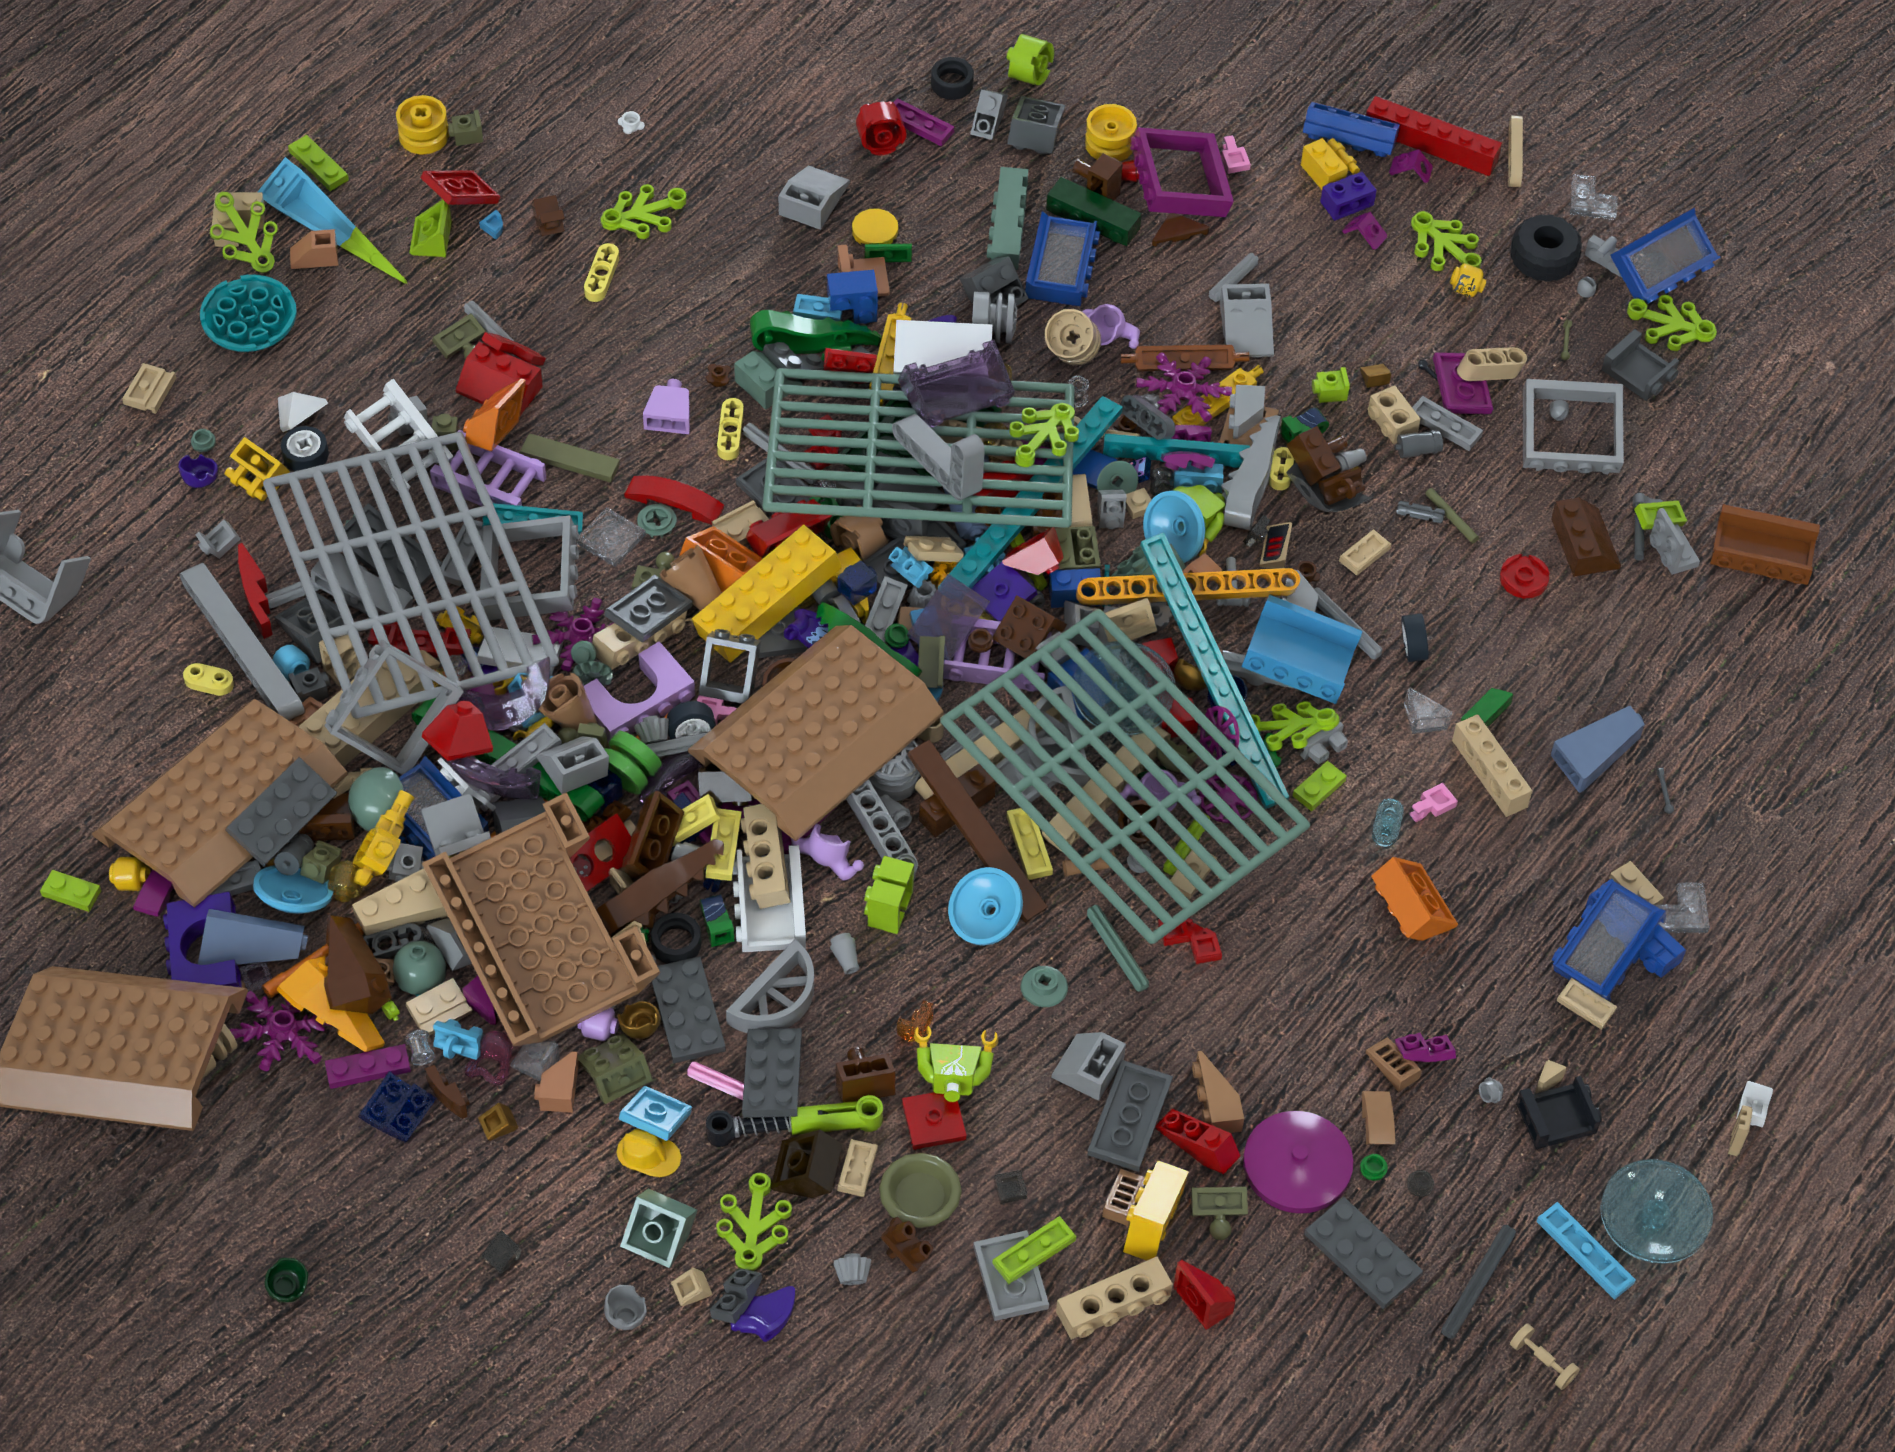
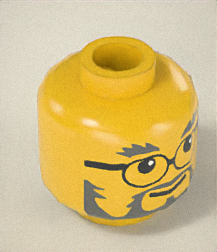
M1464 263L1460 267H1455L1450 284L1454 292L1472 298L1477 292L1482 293L1486 279H1483L1482 269Z

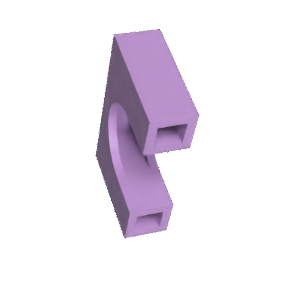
M660 641L639 653V667L656 687L654 694L647 700L635 704L620 702L610 695L597 678L584 685L596 720L601 727L605 728L608 742L617 731L632 734L636 732L634 729L635 724L643 722V718L657 715L658 718L665 716L672 708L680 703L690 701L695 696L694 680Z

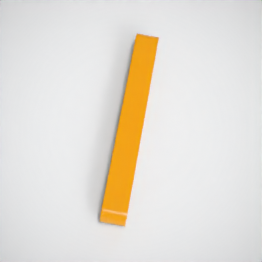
M1291 568L1183 573L1187 582L1194 586L1192 593L1196 600L1268 597L1269 594L1272 596H1288L1296 591L1300 583L1298 572ZM1154 575L1086 578L1080 581L1076 591V598L1079 603L1087 606L1131 604L1148 598L1149 603L1167 602L1163 593L1157 590L1156 585H1158V582ZM1289 577L1294 585L1286 587L1281 579ZM1260 578L1267 580L1269 587H1259L1256 580ZM1233 580H1240L1244 584V588L1236 589L1232 586L1231 582ZM1208 581H1215L1219 585V589L1215 591L1210 590L1206 583ZM1136 584L1141 585L1145 592L1136 594L1132 591L1131 587ZM1115 586L1119 589L1120 593L1115 596L1110 595L1106 588ZM1090 587L1094 590L1095 594L1087 597L1083 595L1081 589Z

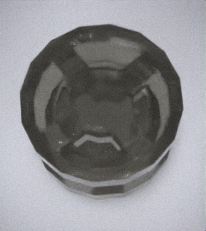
M1160 467L1150 472V481L1152 482L1150 492L1152 495L1156 496L1159 493L1174 489V473L1171 469Z

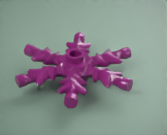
M1161 352L1156 356V359L1162 365L1157 367L1161 371L1166 372L1163 375L1172 378V381L1167 382L1161 377L1158 380L1152 376H1148L1149 380L1136 379L1137 388L1149 387V392L1160 389V392H1163L1165 389L1172 392V394L1163 396L1166 399L1157 402L1159 405H1162L1159 410L1165 415L1169 410L1176 412V404L1181 405L1180 400H1189L1187 406L1192 405V413L1199 412L1204 422L1212 419V415L1207 411L1211 407L1203 402L1205 399L1196 396V393L1201 392L1206 397L1210 394L1215 398H1220L1219 394L1225 396L1232 394V387H1219V382L1208 385V382H1205L1203 385H1199L1196 380L1204 379L1203 375L1210 373V370L1206 369L1211 364L1209 357H1204L1198 366L1193 362L1191 364L1192 371L1187 369V371L1180 372L1181 368L1176 369V361L1170 363L1167 356Z
M593 598L590 608L583 606L584 614H580L581 618H577L574 621L573 615L568 617V611L550 613L554 616H550L549 619L559 622L557 626L568 628L566 632L555 629V632L547 630L552 644L558 641L560 645L564 640L571 642V645L564 647L567 651L559 656L560 658H565L561 665L562 670L567 672L571 670L574 662L571 656V649L577 642L588 641L592 643L594 634L606 628L605 623L600 628L593 626V623L600 621L597 617L604 613L603 610H598L602 604V599ZM537 634L532 635L533 645L541 643Z
M251 990L247 993L245 1000L252 1004L247 1009L259 1013L256 1017L266 1018L267 1023L260 1025L254 1022V1026L240 1023L242 1029L233 1028L229 1030L235 1039L244 1037V1042L251 1040L254 1036L259 1040L263 1034L270 1035L271 1040L262 1044L267 1047L257 1053L259 1056H264L259 1065L261 1070L269 1071L273 1058L277 1061L281 1060L279 1050L284 1051V1048L280 1043L287 1041L292 1042L291 1050L297 1047L299 1058H302L305 1054L313 1064L321 1061L322 1056L313 1050L318 1045L306 1041L309 1037L298 1035L300 1029H305L310 1033L311 1028L325 1031L323 1025L316 1021L317 1016L315 1014L309 1019L307 1014L302 1020L295 1019L294 1014L301 1011L286 999V1004L281 1003L284 1010L274 1013V1004L268 1007L267 997L259 1000Z

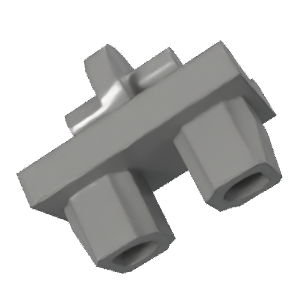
M1339 722L1334 729L1330 731L1320 730L1307 739L1308 744L1304 747V751L1301 752L1300 756L1304 760L1311 758L1320 765L1329 758L1330 752L1326 749L1328 746H1331L1336 753L1346 749L1348 740L1342 733L1344 725Z

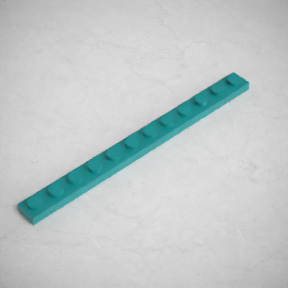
M1102 396L1076 427L1079 429V438L1073 442V470L1122 414L1123 407ZM1048 458L1043 465L1063 466V459ZM1034 475L1029 481L1062 483L1063 476ZM1020 491L1015 498L1043 499L1044 492ZM1006 507L1001 514L1034 516L1039 509ZM991 524L938 586V593L959 604L1025 526Z
M1161 533L1141 541L1140 546L1215 705L1227 708L1236 718L1240 736L1238 750L1289 800L1288 792L1165 534ZM1224 712L1222 718L1224 723L1230 717L1226 712ZM1232 723L1229 726L1230 733L1235 734L1234 724ZM1250 777L1264 808L1267 809L1277 805Z

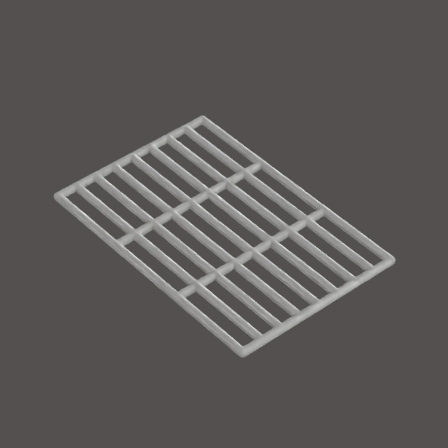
M455 432L267 478L263 481L267 496L342 691L350 688L351 683L333 638L348 635L360 666H364L369 658L358 632L373 628L378 643L381 640L389 643L383 625L398 622L411 657L425 665L407 620L418 616L423 617L446 677L458 684L463 691L510 679L518 673L529 674L555 667L559 664V658L462 432ZM457 443L482 502V507L469 510L443 445ZM433 448L459 510L458 513L445 516L419 451ZM410 455L434 513V519L421 522L395 457ZM382 460L386 461L410 519V525L397 528L371 463ZM362 466L387 528L386 531L373 534L347 469ZM338 472L363 534L362 537L348 539L323 475ZM314 478L339 541L338 543L324 546L299 481ZM290 484L314 549L299 551L277 494L276 486ZM483 516L488 517L515 581L500 584L473 519ZM464 522L490 588L476 591L449 525ZM440 528L466 594L452 597L425 531ZM416 534L442 600L431 603L427 602L401 537ZM392 540L418 606L403 610L377 543ZM363 546L368 547L392 607V613L378 615L353 549ZM343 552L369 619L354 622L328 555ZM319 558L344 625L329 628L304 561ZM515 591L520 592L547 658L532 661L505 594ZM495 597L523 665L508 668L480 600ZM471 603L498 671L484 675L456 606ZM447 610L474 676L473 678L459 681L432 615L433 612ZM388 655L385 661L400 697L385 701L376 676H374L368 687L375 704L360 707L357 701L351 710L353 718L358 719L434 699L440 694L443 686L434 687L430 678L418 672L424 691L410 694L396 658Z

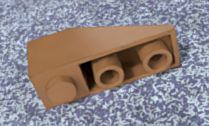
M1197 1051L1196 1062H1192V1072L1194 1078H1198L1200 1084L1197 1086L1198 1101L1204 1104L1202 1121L1229 1133L1242 1132L1244 1115L1239 1094L1202 1051Z

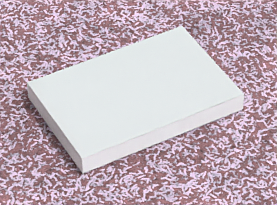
M492 627L508 668L523 665L509 630ZM521 632L532 661L547 658L541 643L533 645L532 635L535 634ZM484 638L477 655L479 664L496 666ZM557 641L553 644V647L559 657L563 642L559 645ZM554 667L536 672L545 675H552Z

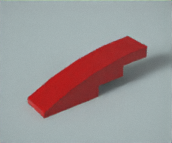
M243 543L238 544V563L246 602L257 628L265 639L273 635L271 623L267 617L270 614L268 599L264 594L268 592L266 579Z

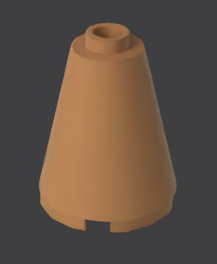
M696 545L694 550L690 548L671 562L670 569L667 571L663 569L659 573L662 580L692 600V604L700 611L722 593L699 545Z
M563 673L557 674L540 687L539 691L541 694L539 699H535L537 709L562 728H573L578 731L580 723L598 724L581 679L574 673H570L571 675L564 676Z

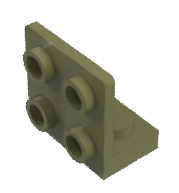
M624 1034L613 1036L607 1042L597 1047L588 1048L578 1055L579 1064L594 1079L600 1099L604 1104L653 1081L644 1054Z

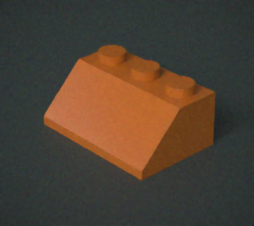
M519 379L495 392L489 400L486 399L480 409H476L474 415L470 419L468 418L464 424L463 432L466 433L465 439L467 444L493 451L517 425L526 380Z
M714 526L686 537L680 555H682L690 548L694 550L695 546L699 545L722 593L763 559Z
M1392 857L1371 876L1376 884L1375 889L1385 898L1388 903L1387 908L1389 912L1397 918L1401 925L1400 930L1407 938L1423 941L1458 926L1457 921L1422 864Z

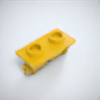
M456 606L465 629H471L470 642L472 644H479L483 639V635H481L482 630L476 616L472 615L471 618L463 615L465 611ZM447 610L437 616L436 621L439 622V626L444 628L453 627Z

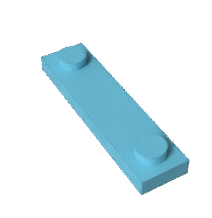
M1558 1202L1537 1218L1536 1222L1614 1300L1635 1283L1636 1279Z

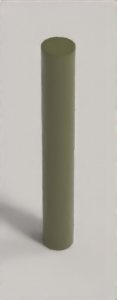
M1433 488L1426 491L1425 495L1437 508L1445 510V516L1472 544L1479 539V536Z

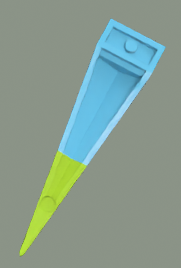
M285 157L258 192L263 193V199L277 211L312 231L335 229L338 246L407 284V280L313 180Z

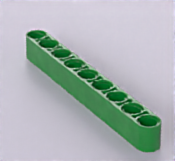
M436 698L424 701L411 714L412 719L417 725H419ZM487 728L493 745V752L475 755L474 757L489 767L517 744ZM540 762L514 781L536 795L542 796L547 801L562 795ZM587 784L567 792L581 821L587 822L604 804L602 795Z

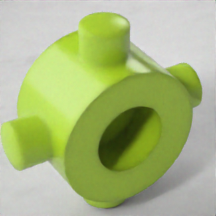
M389 1001L382 1006V1010L389 1020L393 1019L396 1021L399 1019L397 1015L400 1012L393 1001Z

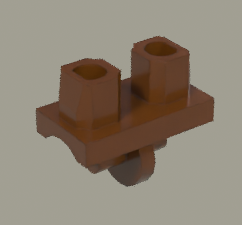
M1356 466L1328 479L1320 480L1318 485L1320 493L1323 495L1324 503L1329 506L1345 498L1352 499L1357 493L1365 491L1361 478V468Z
M895 1217L891 1220L888 1229L880 1237L889 1246L886 1254L891 1259L898 1256L912 1273L916 1272L930 1256L933 1246L928 1241H920L915 1236V1227L910 1221L902 1222L899 1217Z

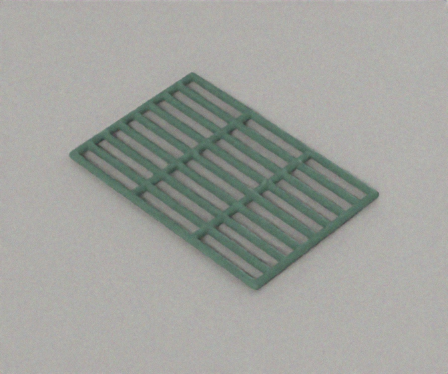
M778 368L775 373L762 509L765 512L1069 528L1072 524L1073 442L1066 441L1064 433L1058 432L1060 439L1067 444L1066 454L1055 456L1052 453V449L1038 448L1035 451V458L1063 459V466L1032 465L1030 467H1021L1012 463L984 462L983 472L1063 476V483L983 479L982 489L1062 493V500L971 495L961 501H957L951 494L874 490V483L943 487L933 476L875 473V466L925 469L915 458L876 456V449L907 451L897 440L877 439L878 433H893V423H878L879 416L909 417L917 414L920 418L967 421L966 427L928 425L938 436L968 437L976 434L980 438L1031 441L1037 433L1015 438L1009 434V430L976 428V421L1001 423L1019 421L1027 424L1022 421V414L978 412L977 405L1051 409L1055 404L1066 403L1074 408L1075 388L1072 384ZM785 378L868 382L872 384L871 389L784 385ZM881 383L968 388V395L881 390ZM978 389L1065 393V400L978 395ZM783 394L870 399V406L782 400ZM880 400L967 404V411L880 406ZM781 411L869 415V422L781 417ZM1050 419L1037 420L1032 424L1045 423ZM780 427L868 432V438L779 434ZM1047 437L1045 442H1050L1049 437ZM946 443V444L951 448V445H952L953 443ZM778 444L864 448L867 451L866 456L778 451ZM984 445V455L1015 457L1016 450L1019 447ZM776 461L865 465V473L776 468ZM775 478L864 482V490L774 485ZM773 495L863 500L862 507L781 503L773 502ZM873 500L962 505V512L874 508L872 505ZM972 506L1062 510V518L972 513Z
M1096 609L940 718L941 724L1150 944H1155L1310 828V822L1101 609ZM1099 621L1158 683L1147 689L1088 627ZM1080 634L1139 696L1128 703L1069 640ZM1061 647L1120 710L1109 716L1050 654ZM1042 661L1101 723L1090 730L1031 667ZM1023 674L1082 737L1071 743L1023 694L1012 680ZM1003 687L1063 750L1052 757L992 694ZM1166 690L1227 753L1216 760L1155 697ZM984 700L1044 764L1032 771L973 707ZM1147 703L1208 767L1197 774L1136 710ZM965 714L1024 778L1013 785L953 721ZM1129 717L1189 781L1178 787L1123 731L1118 723ZM1109 730L1170 795L1159 801L1098 737ZM1090 744L1151 808L1140 815L1079 751ZM1071 757L1132 822L1123 829H1120L1060 765ZM1235 760L1297 825L1286 832L1224 767ZM1052 771L1113 836L1104 843H1101L1041 778ZM1216 774L1278 839L1267 846L1205 781ZM1032 785L1087 842L1093 851L1082 858L1021 792ZM1198 788L1259 853L1248 860L1186 795ZM1176 802H1179L1240 867L1229 874L1167 809ZM1159 815L1221 881L1210 888L1148 823ZM1140 829L1202 895L1191 903L1129 837ZM1121 844L1183 910L1171 917L1111 854L1110 850ZM1099 858H1102L1164 924L1152 931L1090 865Z

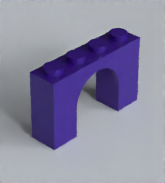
M230 892L209 895L196 907H193L185 900L166 903L167 914L163 915V921L169 935L165 937V946L167 952H170V959L166 960L168 974L171 975V980L242 988L241 972L235 959L207 965H198L187 960L189 947L204 933L209 909L236 913V904Z

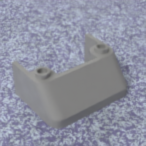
M21 511L0 512V601L35 624L47 622L78 594L91 558L84 556L62 560L53 582L22 561L25 554V545L22 539L14 534Z

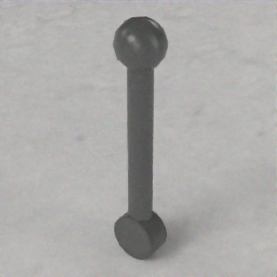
M1657 768V777L1660 779L1666 805L1664 811L1667 814H1672L1674 806L1670 803L1664 778V768Z

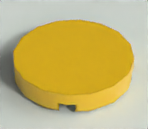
M868 209L855 216L852 222V235L859 244H891L898 235V221L894 215L886 210Z

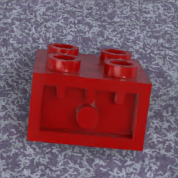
M825 348L823 370L873 373L877 355ZM855 382V383L863 384V383H868V382Z

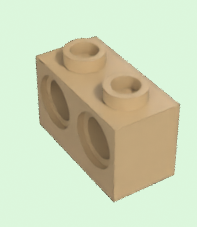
M1395 385L1370 396L1368 414L1380 426L1383 435L1388 437L1393 444L1397 443V436L1400 434L1418 433L1421 418Z
M344 635L333 639L350 680L361 666L349 636ZM322 640L319 642L323 670L340 687L339 680Z

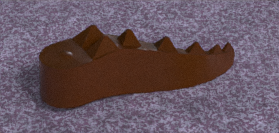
M713 839L674 861L652 869L619 895L598 907L596 911L610 938L633 921L641 923L642 927L652 928L655 923L656 914L659 911L668 913L670 900L676 895L687 897L688 884L694 879L703 881L705 867L707 865H715V856L723 855V841Z

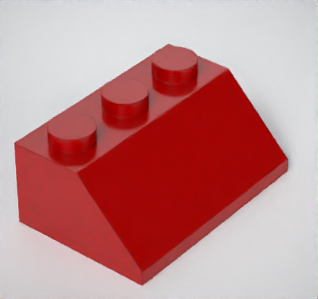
M478 342L466 357L455 390L460 395L484 404V401L486 399L489 400L495 392L519 379H524L526 382L520 411L521 416L543 387L541 368Z
M815 499L809 500L807 502L805 500L797 502L800 504L821 505ZM776 512L771 515V519L765 522L758 520L751 524L746 539L754 553L764 558L803 525L816 535L824 532L832 515Z

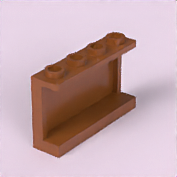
M1723 504L1717 522L1710 564L1763 575L1769 578L1791 581L1796 584L1808 585L1813 571L1812 562L1820 525Z

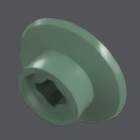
M1126 461L1109 463L1101 470L1097 479L1098 490L1123 489L1128 494L1135 491L1138 485L1137 471L1133 465ZM1118 476L1119 479L1113 484L1112 481Z
M1038 966L1026 972L1021 980L1020 988L1022 995L1029 1003L1038 1007H1052L1059 1004L1066 997L1068 983L1065 976L1059 970L1050 966ZM1041 981L1048 983V985L1045 986Z

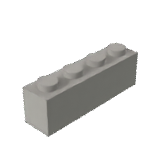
M340 553L328 555L347 604L367 615L345 557ZM318 561L311 570V582L316 587L333 596L320 561ZM359 565L378 615L392 613L393 610L380 577L373 575L365 567ZM395 587L403 610L412 608L413 596L406 590Z

